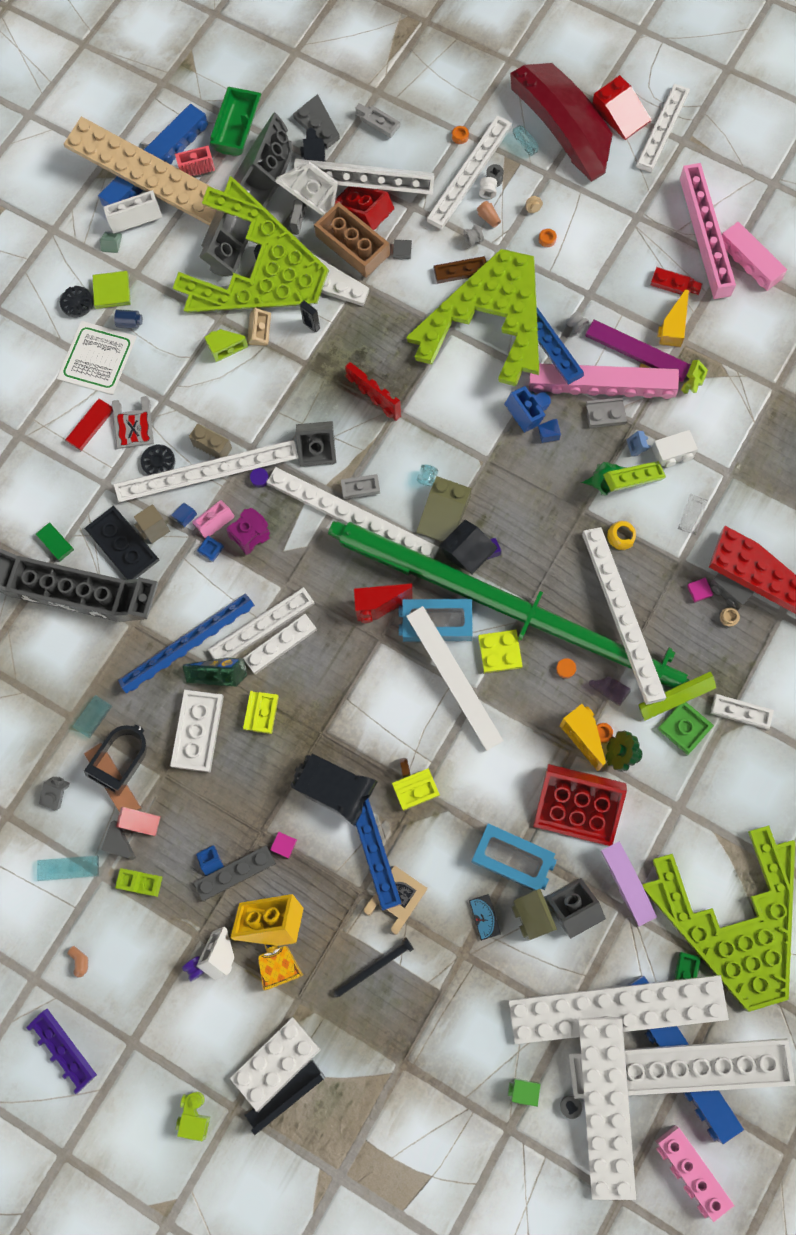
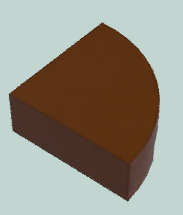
M401 758L402 776L406 778L410 776L408 759Z

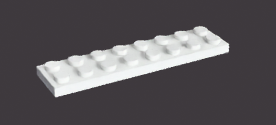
M622 1017L579 1018L592 1200H636Z

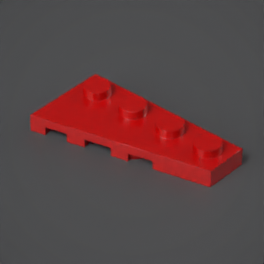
M349 362L345 366L346 378L351 383L355 382L363 394L370 396L371 401L376 406L379 405L386 416L392 417L395 421L401 417V403L397 397L392 399L388 390L385 388L381 390L375 380H368L366 373L353 363Z

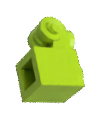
M193 1092L189 1095L183 1094L180 1108H184L181 1117H178L175 1130H178L177 1137L201 1142L206 1139L210 1116L200 1115L197 1112V1108L201 1107L205 1102L204 1095L201 1092Z

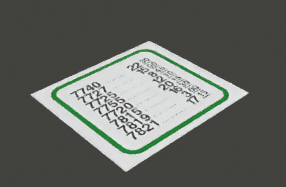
M81 321L57 379L113 395L137 336Z

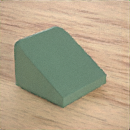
M105 232L100 239L101 251L118 253L122 234Z

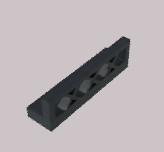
M314 1060L301 1069L259 1112L253 1108L244 1115L253 1127L251 1131L254 1136L326 1078Z

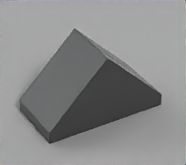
M112 821L101 850L128 859H135L136 857L123 829L116 827L117 821Z

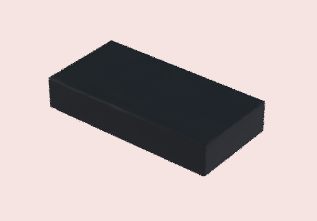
M303 300L299 304L303 324L317 333L320 330L318 312Z

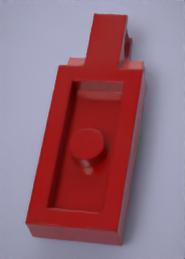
M656 267L650 286L680 295L685 290H689V294L699 295L703 285L700 282L694 281L691 277Z

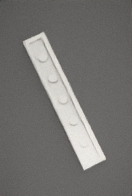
M677 84L673 85L636 164L637 168L650 173L653 172L690 89Z
M303 587L208 649L214 660L232 659L315 603Z

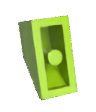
M222 329L212 331L204 337L216 362L248 347L244 335Z

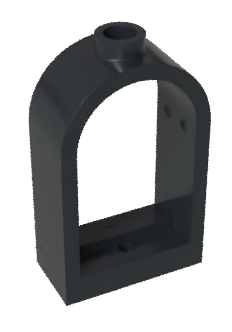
M135 724L134 726H120L112 730L85 768V776L120 796L146 756L147 747L146 739L143 735L144 729ZM123 735H131L139 739L142 747L121 780L97 768V765L117 738Z

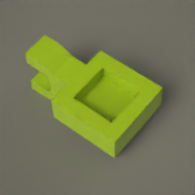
M699 360L692 361L687 373L689 381L685 382L681 388L684 394H688L689 389L693 393H697L698 386L703 385L708 369Z

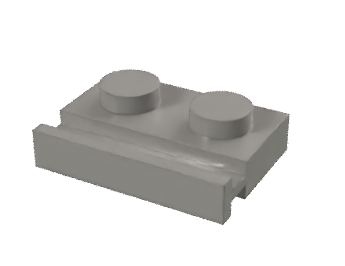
M623 397L586 401L589 428L626 425L627 419Z

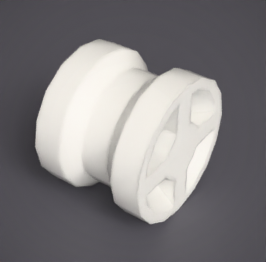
M492 177L482 178L480 180V197L484 199L495 198L497 180Z

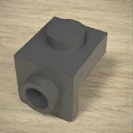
M51 777L43 783L39 804L57 811L61 807L64 790L69 787L70 783L64 781L61 777Z

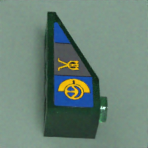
M226 657L184 664L182 666L186 683L237 687L248 676L244 658Z

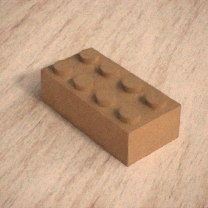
M339 202L314 224L316 237L366 278L390 256L389 242Z

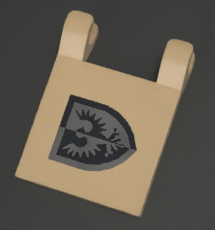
M394 865L391 871L402 905L387 909V911L398 918L391 928V931L397 935L428 888ZM377 892L364 909V912L369 916L374 912L377 905H380Z

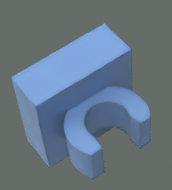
M637 431L626 439L631 456H638L640 453L651 448L647 444L646 440L648 437L645 436L644 431Z

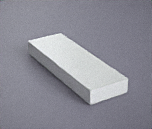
M715 694L710 714L769 730L774 710Z

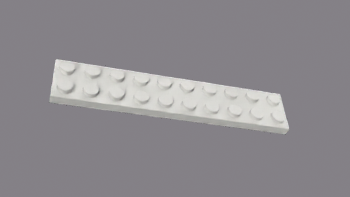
M721 975L509 1000L515 1044L580 1037L579 1018L622 1017L623 1032L729 1020Z
M788 1038L625 1049L628 1096L795 1086ZM581 1052L569 1053L574 1099L584 1098Z

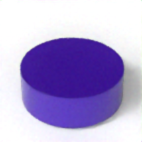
M263 468L254 469L250 474L252 484L259 488L267 485L269 479L267 471Z

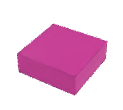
M706 578L687 585L694 603L713 596Z
M278 832L270 850L289 859L297 839Z

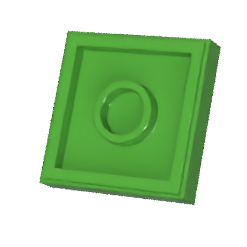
M685 702L678 705L657 730L685 754L689 755L714 725Z

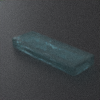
M99 856L37 860V881L99 876Z

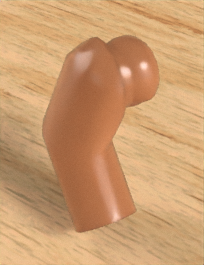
M73 946L67 953L75 960L73 973L76 977H83L88 970V957Z

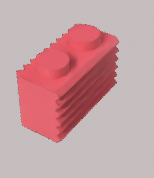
M208 145L175 154L179 169L191 176L215 171Z

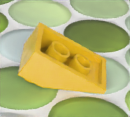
M581 704L563 718L560 727L598 772L605 765L606 761L596 721L593 717L594 713L588 706L584 707Z
M293 894L241 902L238 906L230 938L237 941L275 946L294 944L297 942L304 908Z

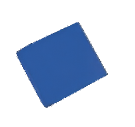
M183 503L171 516L185 528L197 516V513L192 507Z
M214 845L196 854L200 867L206 876L224 867Z

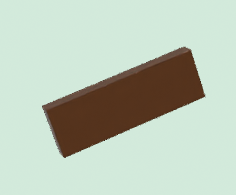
M485 256L433 265L437 284L470 278L486 263Z

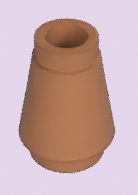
M484 201L477 208L478 215L493 228L497 227L501 220L492 203Z

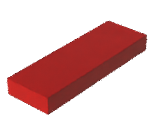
M99 398L65 440L82 451L113 413L112 406Z

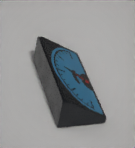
M489 894L469 900L480 940L501 935Z

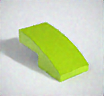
M120 868L115 888L158 897L163 877Z

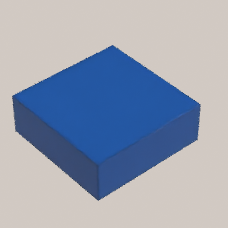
M207 536L197 551L214 562L224 546L210 536Z

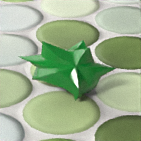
M608 462L597 464L593 476L580 483L593 486L601 492V495L606 496L611 490L604 474L627 467H621Z

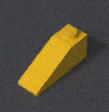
M689 290L683 292L664 319L662 327H658L657 337H660L659 345L681 347L685 336Z

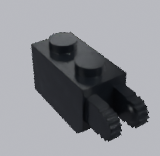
M310 127L306 130V139H303V146H300L301 157H304V160L326 162L324 140L320 137L317 138L316 130Z

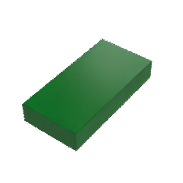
M50 522L36 533L37 537L59 561L74 551L73 547Z

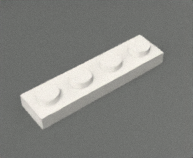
M304 614L243 659L252 672L257 674L317 631V628L308 616Z

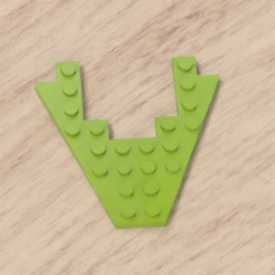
M229 177L224 192L208 186L202 204L251 222L245 239L261 245V249L250 279L233 273L228 290L178 272L172 289L188 295L183 311L189 313L299 306L303 300L310 305L318 304L329 269L233 177Z
M500 249L407 336L409 343L420 345L415 355L416 361L432 365L452 321L469 325L476 310L506 317L501 328L502 333L516 336V339L498 377L499 382L516 386L523 371L539 375L534 256Z
M769 825L748 831L769 889L768 892L750 897L757 915L756 918L720 928L713 908L693 914L673 853L653 859L658 880L642 884L646 894L713 973L721 975L722 983L747 1012L789 1000L795 840L776 845Z

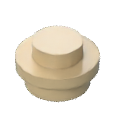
M537 196L529 197L526 201V210L529 213L538 212L543 205L541 198Z
M725 608L720 613V621L727 627L735 626L739 622V613L734 608Z

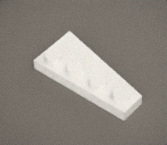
M317 257L329 269L321 293L364 307L369 294V288Z

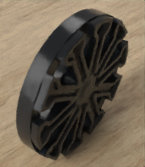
M69 287L60 296V307L70 317H82L93 307V297L85 287Z
M152 445L141 456L142 469L147 475L158 473V469H160V472H164L163 467L167 469L166 471L172 470L175 466L174 453L165 445Z

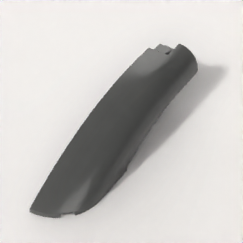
M275 112L260 132L234 176V179L264 208H266L276 189L280 186L275 180L286 172L292 156V142L289 141L286 133L288 129ZM218 210L216 211L201 246L203 249L199 256L211 266L209 269L211 272L220 276H232L236 272L248 240L245 238L251 222Z

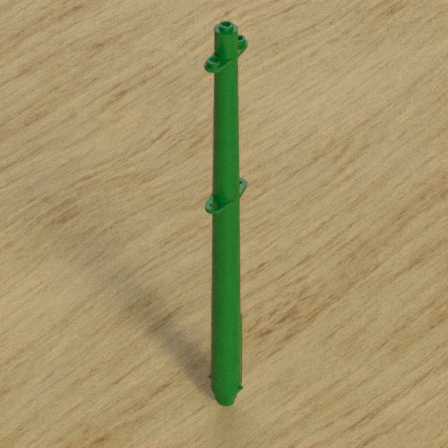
M333 521L329 528L328 535L340 540V545L408 576L410 574L525 623L518 640L522 641L530 625L632 669L624 645L538 607L543 594L542 591H539L534 604L355 523L349 522L345 525L338 521ZM669 647L662 662L654 659L652 661L661 684L673 689L690 681V679L687 678L688 674L666 665L667 662H672L675 652L672 651L673 649Z

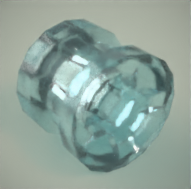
M421 465V474L418 475L417 481L420 484L432 486L435 476L438 475V469L431 465Z

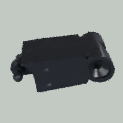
M312 753L311 755H306L304 762L295 768V779L291 783V788L300 792L306 798L342 815L355 826L362 813L363 803L371 796L378 781L369 777L355 775Z

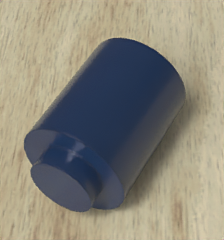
M116 309L114 322L117 328L138 329L142 325L143 317L136 310Z

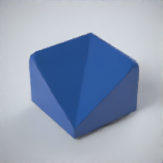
M557 419L538 425L541 443L560 440L561 433Z

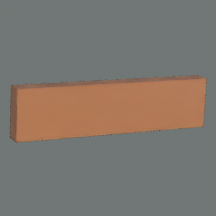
M102 743L84 753L89 763ZM106 752L97 768L121 780V773L108 752ZM126 785L120 796L105 788L119 812L121 807L137 811L142 809L128 785Z

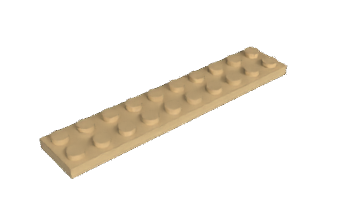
M80 117L64 142L65 148L146 192L153 190L155 197L210 226L217 210L202 204L209 185L86 118Z

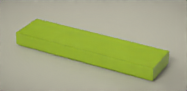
M659 461L609 471L604 474V477L611 492L660 481L666 478V475Z
M708 672L664 692L666 695L664 701L647 705L644 701L638 704L644 721L715 689L714 676L711 672Z

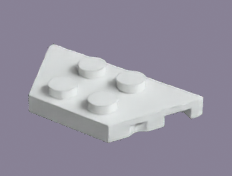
M310 161L280 175L275 180L277 184L322 216L335 205L338 182Z

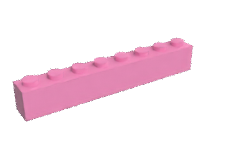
M701 163L685 165L681 172L680 182L713 299L730 297L736 283Z
M539 363L540 374L530 373L529 391L535 393L552 392L553 394L570 393L572 395L582 393L592 396L605 394L608 396L625 395L626 397L644 396L645 398L662 397L670 399L676 398L679 382V369L579 365L584 372V376L569 385L554 364Z

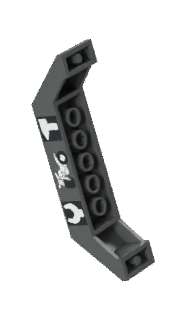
M0 549V593L12 598L117 622L148 618L158 585L157 581L141 577L123 580L17 556Z

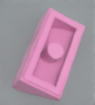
M220 500L195 519L192 524L206 539L207 536L213 535L235 516L230 508Z

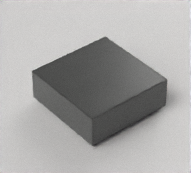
M394 239L393 258L411 259L412 240Z

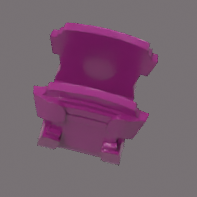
M253 508L244 509L240 514V518L226 529L228 537L246 555L250 554L259 543L263 544L270 539L267 521Z

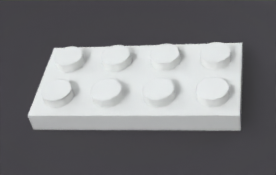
M184 690L170 767L211 772L224 698L222 694Z
M292 1017L230 1079L253 1108L259 1112L321 1049Z

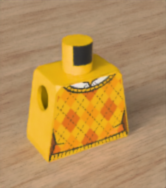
M264 944L267 953L258 956L264 991L303 976L288 946L278 948L275 945Z

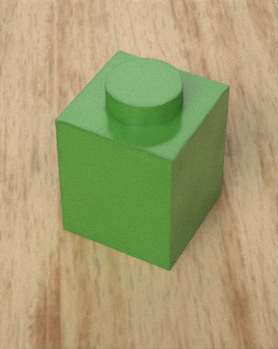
M514 1078L513 1083L509 1082L508 1096H511L512 1102L538 1107L541 1084L539 1082Z

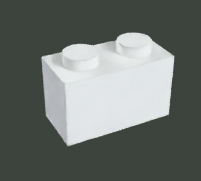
M690 430L656 440L652 446L654 456L659 461L661 467H671L679 461H690L698 450Z

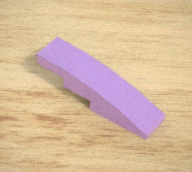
M620 841L601 850L610 868L609 871L619 887L618 890L638 927L655 919L657 916Z

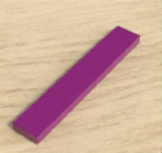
M595 319L585 334V337L651 368L679 369V381L681 382L684 381L691 366L687 362Z

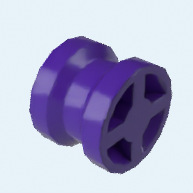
M200 956L193 958L182 967L183 971L188 973L190 982L205 973L197 967Z

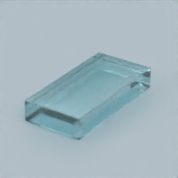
M95 695L73 725V728L90 738L112 706Z

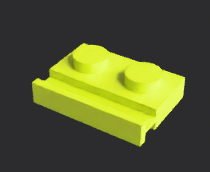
M250 691L243 729L272 734L279 696Z
M429 768L392 783L403 811L440 796Z

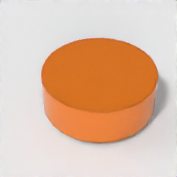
M457 126L452 130V140L455 143L464 144L468 141L469 131L466 127Z
M552 229L542 230L539 234V243L543 247H552L556 243L557 238L555 231Z
M569 658L560 660L556 667L557 674L564 679L571 678L576 672L575 662Z
M607 723L597 724L601 743L609 742L610 738L613 737L612 727Z

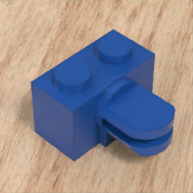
M524 386L511 392L504 405L525 433L541 423L546 415L543 411L547 410L551 399L545 392L531 395L527 387Z

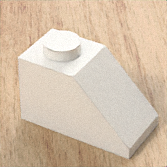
M225 927L211 933L197 964L199 969L214 980L227 976L232 969L231 965L234 960L228 931Z

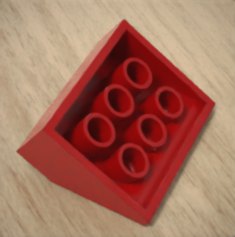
M548 764L533 827L611 846L614 842L625 801L627 785L624 782Z

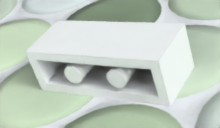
M153 190L104 206L105 215L113 234L163 217Z

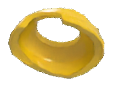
M627 521L613 523L607 533L608 542L618 550L631 548L636 538L635 528ZM622 526L627 527L632 532L631 540L620 539L617 536V529Z

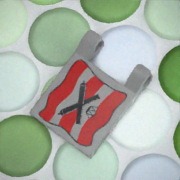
M147 396L141 397L142 410L122 412V405L119 400L112 401L118 449L154 444L150 411L151 404Z

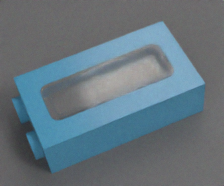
M403 599V606H399V617H403V624H399V636H403V642L421 641L406 616L422 606L444 641H472V599Z
M488 823L471 863L535 891L538 889L545 890L549 881L546 878L549 870L553 871L557 860L554 859L555 853Z

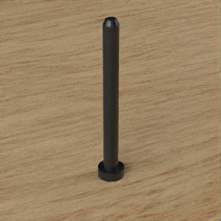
M405 937L401 945L335 989L333 992L336 998L342 996L407 950L409 952L413 951L414 948L408 938Z

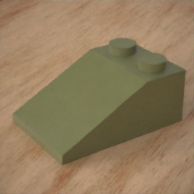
M436 476L416 533L443 542L460 525L471 498L472 488Z
M541 889L513 901L514 906H511L515 918H520L522 925L519 928L524 938L527 937L528 940H532L557 930Z

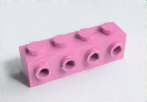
M673 1126L655 1140L659 1146L656 1150L663 1160L668 1159L672 1164L670 1170L677 1179L681 1178L686 1184L683 1187L691 1199L695 1197L700 1205L697 1208L705 1219L709 1217L715 1222L735 1206L679 1127Z

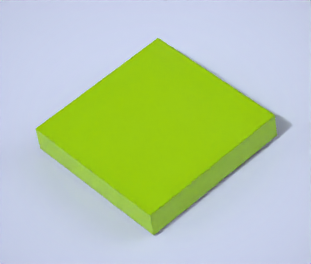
M128 271L92 275L94 306L96 309L131 305Z

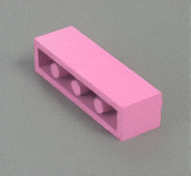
M739 222L722 233L726 251L766 291L783 279L787 269Z

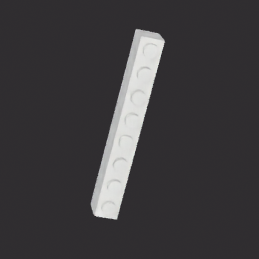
M295 159L294 168L310 161L336 180L338 185L433 195L434 173Z

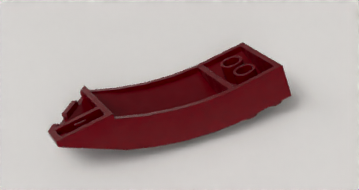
M553 63L523 65L511 72V90L549 128L570 157L571 163L591 182L606 173L613 134L585 94Z

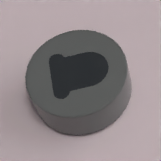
M566 1096L560 1103V1110L565 1117L575 1119L582 1112V1104L579 1099H574V1096Z

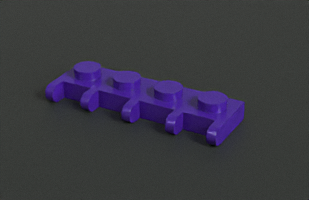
M48 1008L43 1010L26 1027L28 1031L34 1029L41 1038L37 1042L39 1046L45 1044L53 1055L50 1061L53 1063L57 1060L64 1069L65 1073L62 1075L64 1080L70 1077L77 1087L73 1091L75 1095L97 1076Z

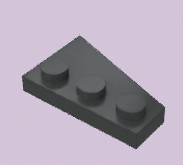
M318 94L293 113V118L306 130L310 127L316 130L317 138L320 137L324 140V146L327 149L340 139V135Z

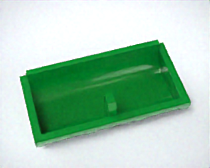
M227 87L210 136V145L214 150L232 156H239L243 153L261 99V93Z

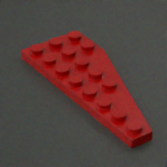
M724 526L719 535L709 568L796 614V574L759 543Z

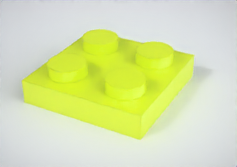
M517 630L478 635L484 674L521 669L523 667Z

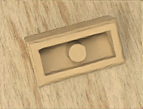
M254 308L250 312L247 344L268 345L271 321L270 312Z

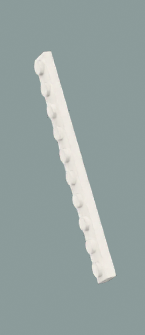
M290 440L115 483L114 487L118 501L122 502L299 457L295 441Z
M275 467L267 481L268 486L346 524L349 522L355 523L432 559L435 558L439 551L438 546Z
M602 528L584 530L582 536L645 704L664 701L666 695Z

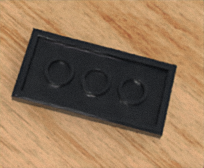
M114 505L84 528L127 580L137 579L160 561Z

